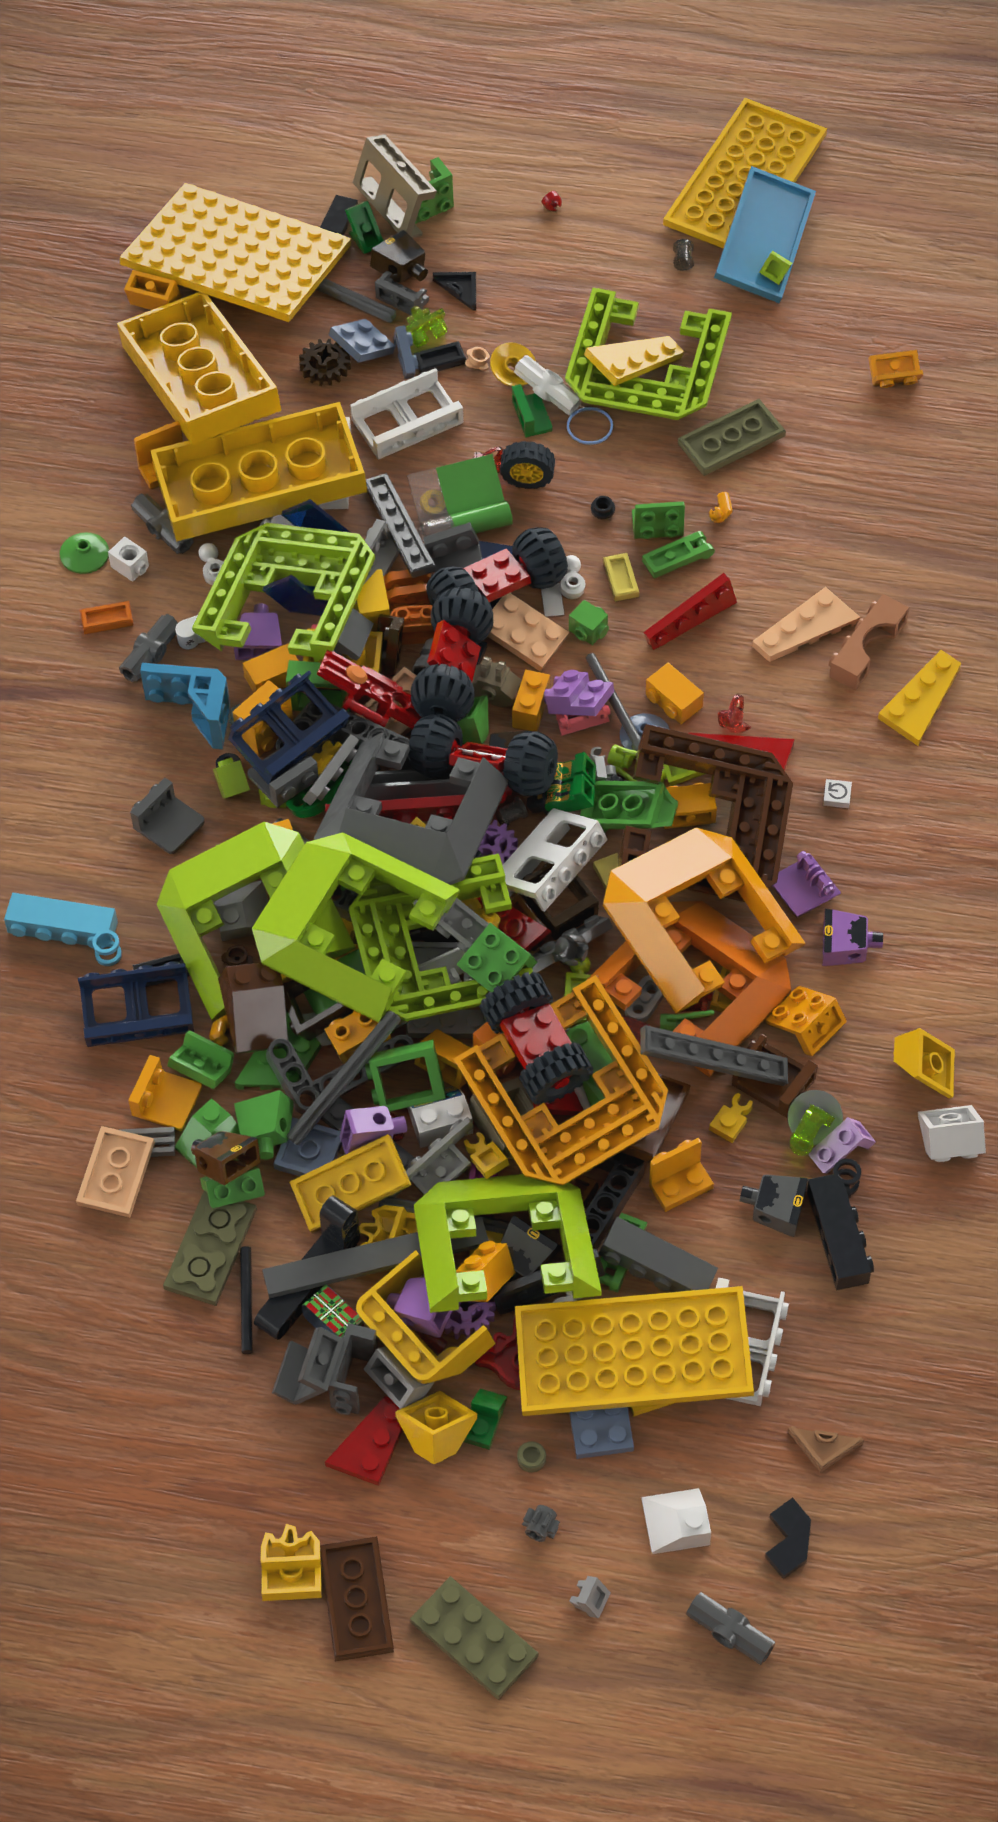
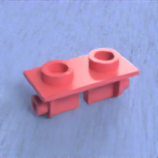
M604 705L596 716L555 715L561 736L610 722L608 715L611 712L609 706Z

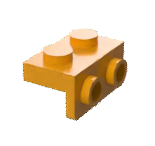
M917 350L872 355L868 358L873 386L880 385V388H889L894 386V383L901 382L904 385H912L918 383V380L924 375L923 370H920Z

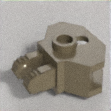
M485 656L482 664L476 665L472 681L474 697L487 695L488 704L501 708L513 706L515 694L519 690L522 680L510 671V667H506V662L493 663L490 657Z

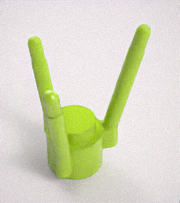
M616 744L613 745L609 752L607 763L615 766L616 773L626 780L637 781L623 770L624 767L629 768L633 759H637L635 758L637 751L626 749Z

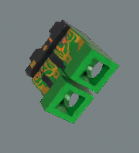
M585 752L575 754L574 760L564 763L558 762L556 774L550 788L545 793L528 797L527 808L532 813L544 812L547 816L553 808L572 812L594 807L595 787L593 785H595L596 764Z

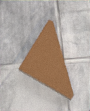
M794 1426L788 1428L790 1436L820 1473L861 1446L864 1441L860 1436L857 1438L848 1437L834 1432L797 1429Z

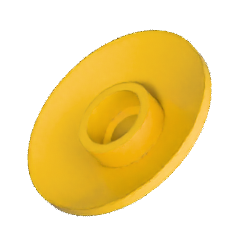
M513 342L499 345L491 355V371L496 379L504 385L512 387L521 384V386H525L528 383L516 375L508 366L513 367L515 370V366L525 355L536 361L535 357L529 349L521 344Z

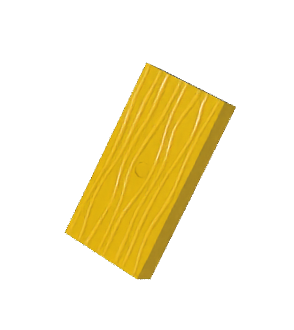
M198 292L117 323L123 348L175 422L178 421L180 423L182 432L192 445L282 411L276 385L207 294Z
M340 402L239 427L195 445H192L188 440L150 450L155 473L176 541L367 492L365 472Z

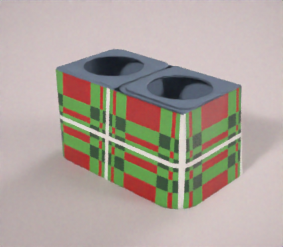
M327 1284L302 1304L304 1317L316 1329L321 1327L344 1338L348 1323L364 1327V1321L358 1313Z

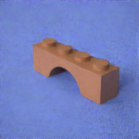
M882 594L877 602L873 601L868 609L867 616L864 619H859L855 626V632L852 636L848 635L843 641L840 652H835L829 661V666L831 667L829 677L856 691L869 674L871 659L863 648L875 639H895L907 622L909 607L885 594Z

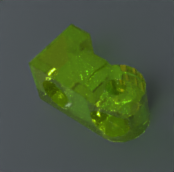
M810 1103L790 1137L791 1150L799 1156L809 1154L814 1146L813 1140L822 1124L830 1128L835 1117Z

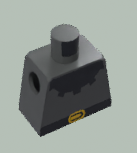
M763 1175L759 1189L743 1185L739 1202L755 1205L753 1220L788 1236L795 1237L808 1179Z
M516 1216L512 1217L501 1242L507 1243L515 1274L506 1283L516 1280L520 1274L527 1276L540 1271L541 1265L548 1264L562 1248V1246L538 1230L533 1231L532 1226Z

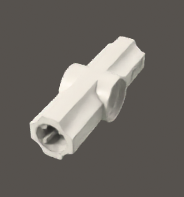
M528 355L519 360L515 366L514 373L532 386L535 394L546 401H551L567 415H571L580 406L581 399L563 383V379L558 374L549 369H544Z

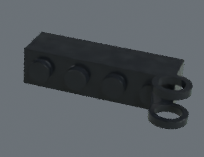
M852 1159L838 1161L834 1166L833 1174L808 1179L807 1195L836 1291L869 1284L871 1273L874 1272L871 1256H866L864 1250L866 1247L864 1232L859 1231L856 1224L859 1222L857 1209L855 1206L851 1207L849 1201L851 1195L858 1190L861 1177V1167ZM843 1165H850L855 1168L857 1174L850 1169H838ZM841 1175H849V1176H851L853 1179H851V1180H845V1179L841 1178L840 1176H841Z

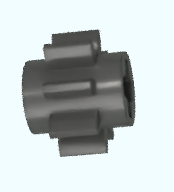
M538 1505L535 1510L528 1508L522 1523L523 1526L527 1527L525 1530L526 1535L539 1542H544L547 1536L554 1539L560 1521L555 1520L557 1513L545 1505Z

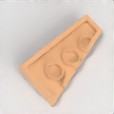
M825 587L753 640L752 647L766 660L771 662L798 650L799 646L806 643L813 644L819 641L820 637L829 633L831 635L841 631V628L850 624L851 626L856 625L860 616Z

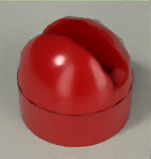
M551 191L543 197L541 203L548 211H557L555 207L562 206V199L556 191Z

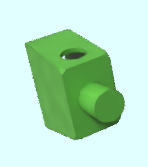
M281 1090L234 1103L240 1135L258 1138L260 1159L263 1160L273 1158V1146L286 1143L289 1140L287 1134L291 1128L294 1101Z

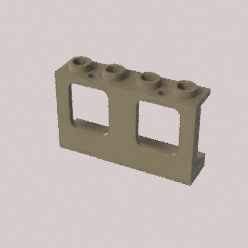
M385 134L367 137L353 184L397 233L404 230L412 238L422 236L423 233L415 225L422 201L434 199L437 192L436 189ZM369 161L381 174L380 184L372 177L363 178ZM394 189L407 203L405 213L392 200Z

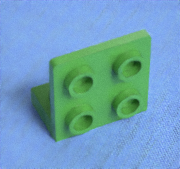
M439 157L430 160L431 171H429V176L431 180L428 182L437 191L435 198L422 201L415 224L454 207L452 173Z
M682 501L635 505V509H632L634 539L683 536L685 503Z
M489 923L458 961L457 966L489 992H493L494 988L503 985L504 981L513 980L514 976L524 966L533 968L537 961L524 948L492 923Z

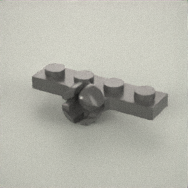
M598 915L591 916L584 920V925L577 929L571 928L563 932L557 941H549L541 945L540 951L532 955L537 961L536 965L532 968L533 972L537 973L558 961L568 966H577L578 961L575 960L576 958L583 962L588 955L589 947L586 944L613 928L610 919Z

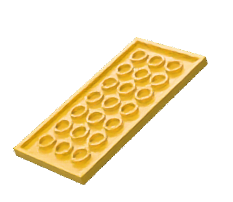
M744 98L663 218V225L724 248L751 166L796 183L827 135V128Z
M743 1286L515 1306L523 1416L754 1396Z

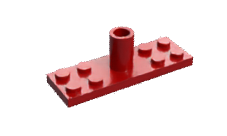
M465 795L379 800L382 802L379 816L409 824L416 817L421 821H428L431 814L452 820ZM325 804V811H326V812H327V810H328L330 804Z

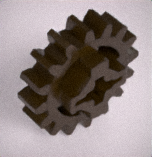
M318 339V344L316 345L310 342V349L303 348V354L299 355L300 372H303V377H310V383H314L316 380L319 381V386H322L324 382H328L330 386L332 385V380L341 382V376L347 377V370H351L350 354L340 347L337 342L332 344L331 339H328L326 343Z

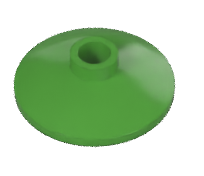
M88 532L78 533L69 537L62 544L60 559L68 570L79 574H87L97 571L104 566L109 557V547L107 542L97 534Z

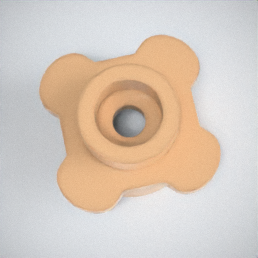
M481 347L467 350L468 359L465 361V365L468 368L486 371L489 367L487 360L490 358L488 352Z

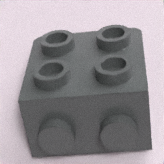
M274 752L273 754L269 755L268 757H266V758L263 759V760H267V759L270 758L272 755H274L276 752ZM310 756L304 761L300 760L280 777L269 783V785L253 767L248 770V777L278 808L315 783L318 778L317 762Z
M166 778L159 784L153 785L148 795L141 801L136 802L130 811L133 829L169 854L176 853L205 823L204 817L175 797L173 783Z

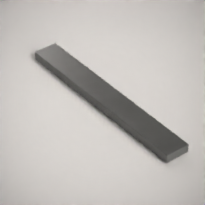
M482 1217L475 1218L476 1236L451 1239L453 1254L477 1249L481 1243L489 1241ZM415 1232L262 1269L269 1299L394 1269L415 1250L421 1256L418 1233Z

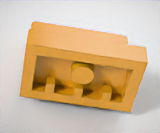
M178 421L166 424L134 438L138 468L150 489L159 486L150 450L183 442L181 426Z
M802 986L794 989L765 1019L768 1025L795 1034L804 1053L809 1056H813L847 1022L836 998Z
M149 1055L128 1100L131 1115L183 1131L202 1090V1084L165 1072L162 1069L160 1058Z
M699 1138L692 1141H683L676 1149L670 1152H661L650 1161L649 1187L665 1212L714 1189L713 1181L700 1162L702 1142Z

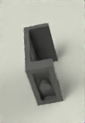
M348 1323L343 1338L344 1342L328 1390L331 1408H334L335 1411L341 1414L349 1415L354 1413L358 1415L360 1411L358 1389L355 1386L345 1384L353 1358L369 1362L376 1349H378L376 1330Z
M319 1327L314 1330L308 1349L290 1341L272 1393L297 1405L326 1392L344 1339Z

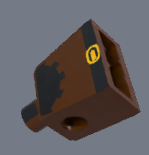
M220 1131L206 1140L196 1139L191 1146V1152L195 1155L198 1172L222 1185L228 1184L261 1163L258 1138Z

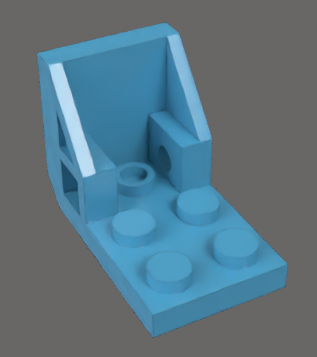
M142 663L140 673L145 700L157 703L193 704L191 712L193 723L213 749H223L231 708L226 677L218 669Z

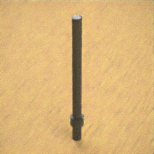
M594 653L588 654L586 660L597 680L610 682ZM614 690V693L608 700L632 742V750L637 751L641 737Z

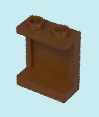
M761 1034L757 1041L753 1039L747 1049L788 1058V1083L780 1086L733 1075L732 1086L787 1118L793 1100L801 1093L806 1092L816 1079L818 1065L810 1060L807 1061L805 1066L768 1045L766 1042L767 1036Z

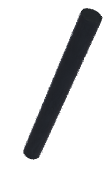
M244 1246L240 1248L241 1353L252 1354L251 1247Z

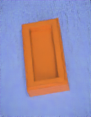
M129 601L80 609L84 634L134 626Z

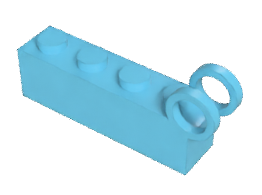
M12 893L4 918L8 933L18 937H37L43 941H62L68 945H88L94 948L96 960L103 966H112L120 961L122 951L119 946L118 935L115 933L118 924L115 908ZM117 951V955L111 960H104L99 956V954L111 955Z

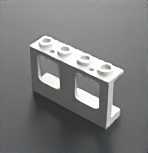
M436 368L350 404L351 420L378 460L464 423L462 405L459 401L453 403L438 382ZM431 392L442 408L417 418L407 401L423 393ZM384 410L390 411L399 427L374 436L364 421L365 418Z
M553 808L502 865L509 896L515 892L535 898L541 910L545 912L608 840L599 821ZM568 824L586 828L572 846L563 847L556 845L570 830ZM541 861L554 864L552 869L539 883L534 884L521 880L527 874L532 873Z
M718 1278L716 1288L729 1287L728 1279ZM743 1291L745 1306L770 1311L774 1314L775 1318L768 1340L748 1337L750 1360L763 1365L758 1390L754 1392V1396L725 1399L761 1406L762 1398L769 1397L772 1381L767 1380L768 1371L774 1372L777 1354L772 1353L774 1345L780 1346L783 1329L778 1328L780 1319L786 1320L789 1303H784L785 1292L782 1291L779 1299Z

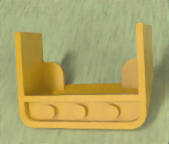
M415 1250L359 1298L356 1310L364 1323L370 1329L376 1330L379 1340L417 1382L427 1384L461 1374L496 1343L488 1329L483 1325L459 1347H449L437 1356L416 1331L410 1330L394 1310L390 1308L387 1304L388 1295L390 1293L401 1294L408 1279L419 1278L424 1274L422 1258Z

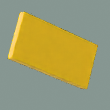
M389 1134L289 1182L311 1233L321 1229L320 1210L326 1200L332 1195L360 1211L411 1186V1182Z

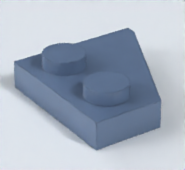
M405 325L395 328L393 342L398 348V359L404 379L413 378L415 370L418 369V361L416 355H412L410 346H413L411 332L406 331Z

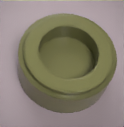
M533 1441L522 1444L517 1452L518 1465L526 1472L541 1470L546 1463L544 1447Z

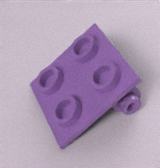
M805 851L797 855L798 861L779 872L777 883L773 885V888L797 918L841 894L813 856Z

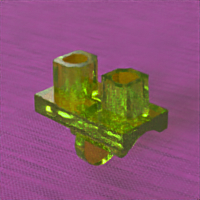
M418 306L411 308L412 315L407 318L409 325L406 326V331L411 332L413 344L417 348L428 343L429 338L425 332L430 329L436 338L446 334L448 328L443 320L446 313L442 308L431 314L428 308L423 310Z

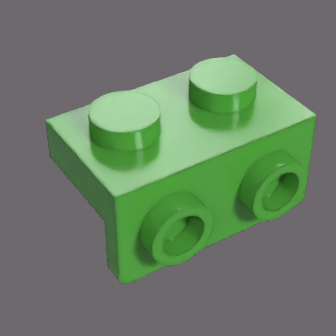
M188 1031L185 1034L183 1045L169 1057L167 1066L205 1086L215 1089L230 1074L234 1053L192 1031Z
M253 1167L226 1185H222L209 1177L200 1178L202 1189L207 1191L212 1208L265 1195L260 1169L257 1167Z

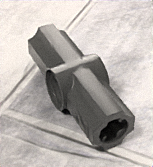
M141 493L135 497L134 502L131 504L132 510L146 523L149 532L152 535L155 534L157 540L161 538L176 554H183L190 549L194 543L193 538L176 541L166 508L163 509L148 494Z
M169 614L162 615L147 634L143 632L137 637L133 651L119 667L120 673L127 680L134 682L141 678L140 669L142 663L154 662L157 664L162 660L166 653L167 645L176 635L175 628L178 622L173 616Z
M702 1592L696 1595L686 1612L687 1616L711 1631L712 1636L720 1644L730 1649L736 1648L760 1665L766 1661L775 1646V1641L751 1626L749 1620L742 1613L733 1608H724Z

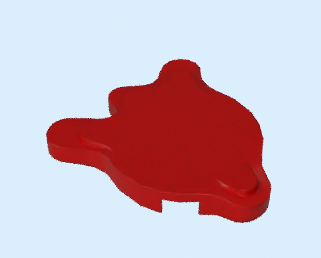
M515 1317L513 1321V1334L506 1336L502 1332L495 1333L493 1340L496 1344L474 1363L478 1367L492 1370L508 1387L520 1390Z

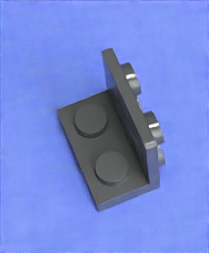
M470 522L423 537L424 545L435 564V573L442 568L450 566L465 568L483 559L479 539Z

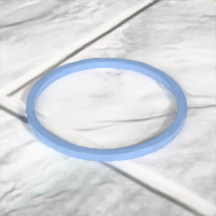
M596 407L580 408L573 412L567 421L569 435L575 441L587 445L605 441L613 430V421L610 415ZM586 410L598 411L609 419L611 427L608 434L602 439L584 441L575 437L570 431L569 424L573 416Z

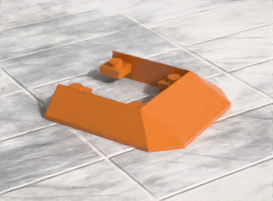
M703 901L670 902L680 918L678 922L664 929L681 953L690 945H693L730 971L723 979L725 983L717 991L733 1001L704 1031L685 1018L673 1032L739 1047L791 993L786 958L780 955L764 963L750 943L754 936ZM627 941L588 978L590 979L596 975L613 1003L624 1011L642 994V987L627 978L641 964ZM696 1067L698 1070L703 1072L708 1077H710L715 1072L713 1070Z

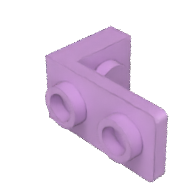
M847 1117L812 1149L809 1156L822 1173L827 1174L838 1161L844 1159L857 1146L869 1149L876 1141L860 1121Z

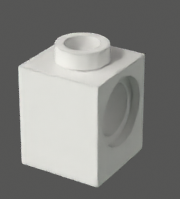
M123 537L108 551L111 568L132 582L139 575H143L149 567L147 551L126 537Z

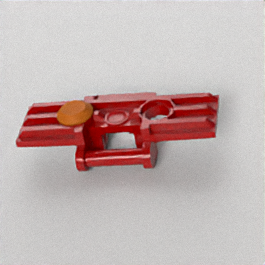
M327 650L325 652L317 675L348 693L342 705L343 709H350L382 727L386 726L391 717L413 729L416 722L422 718L413 707L411 695L404 692L398 683L364 665L360 667L334 651ZM363 695H367L379 702L376 712L358 702ZM394 701L401 703L403 708L397 706Z

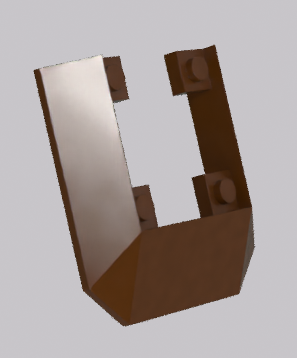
M646 724L635 756L637 759L633 779L658 785L661 782L664 764L712 775L709 797L732 802L726 836L733 838L767 888L776 884L793 782L775 756L766 751ZM626 825L620 854L618 855V867L649 851L652 831ZM706 878L685 888L718 896ZM738 891L724 897L745 902Z

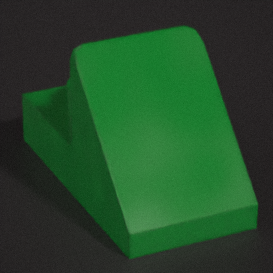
M368 201L345 210L352 227V231L348 233L363 254L372 251L373 247L384 241Z
M479 1389L471 1401V1410L477 1413V1420L463 1442L490 1450L507 1402V1396Z

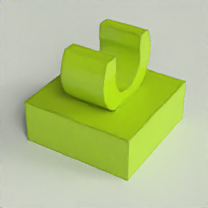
M772 251L759 273L779 285L791 267L792 262Z

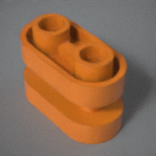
M408 570L390 571L383 577L390 610L402 606L430 605L426 591L427 582L431 578L430 573L412 578Z
M433 605L402 606L395 608L391 612L390 616L404 618L402 645L425 643L427 639L434 637L435 632L431 624V609Z

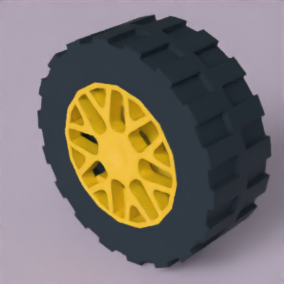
M526 441L515 442L512 445L506 446V449L502 452L500 475L503 476V479L508 484L518 488L538 489L539 487H545L554 476V454L548 447L546 448L542 444Z

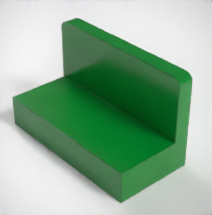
M521 384L512 386V403L525 438L552 432L553 426L542 398L535 393L525 395Z

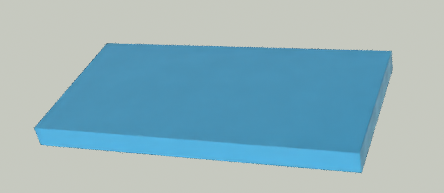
M751 166L714 278L780 303L816 191ZM772 251L792 262L791 267L779 285L759 273Z

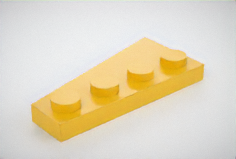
M940 650L879 712L878 719L919 746L925 731L931 724L934 714L938 711L945 694L949 691L956 678L961 663Z

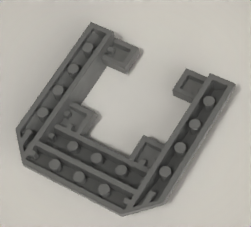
M384 732L362 742L314 836V840L343 832L449 885L463 881L508 786V779L484 757H482L480 763L458 757L449 776L450 783L468 787L454 819L451 820L431 814L425 828L379 816L382 802L364 797L379 765L401 770L410 752L409 745L385 739Z

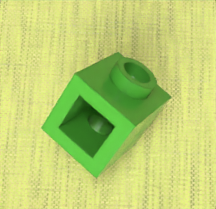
M583 600L569 615V631L575 634L579 640L586 641L591 645L599 638H604L609 630L608 614L602 608L595 607L586 600Z

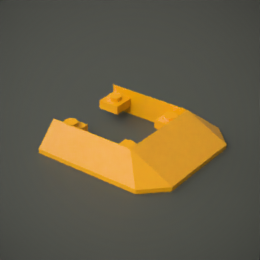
M697 827L611 870L602 905L676 1014L698 1003L701 997L722 987L725 981L710 960L692 969L664 929L678 922L680 918L668 897L705 878L720 899L738 891L765 930L750 941L764 963L780 955L784 957L806 944L733 838Z
M596 975L574 987L571 993L550 1004L564 1030L586 1018L611 1057L612 1063L592 1074L593 1080L605 1098L559 1126L545 1103L521 1116L494 1072L515 1060L516 1056L502 1033L478 1047L476 1045L453 1058L525 1177L563 1186L659 1129L668 1089L647 1055L641 1054L640 1044Z

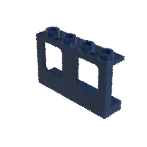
M310 671L303 675L299 673L289 681L288 687L284 690L281 688L277 689L271 694L270 700L264 705L262 703L257 704L250 711V716L244 720L239 718L230 727L231 732L228 740L268 785L345 727L350 717L344 709L337 712L309 680L311 676ZM297 692H303L322 713V718L304 731L298 729L281 709V705ZM260 721H264L284 743V747L267 760H261L242 738L243 733Z
M173 961L159 967L144 965L138 967L137 970L126 971L125 969H116L108 974L88 973L84 977L78 978L84 1020V1038L87 1047L185 1034L188 1031L194 1032L185 963L180 964ZM176 980L180 1011L172 1014L151 1016L148 1012L146 985L150 982ZM122 987L125 995L126 1019L97 1023L95 1021L92 993L99 989Z

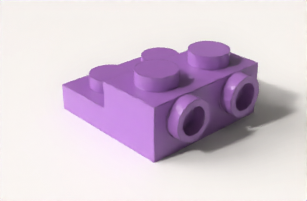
M577 670L564 671L561 676L554 678L553 687L546 689L544 692V702L547 704L548 713L596 716L614 693L613 682H603L602 680L589 681L588 672H578Z

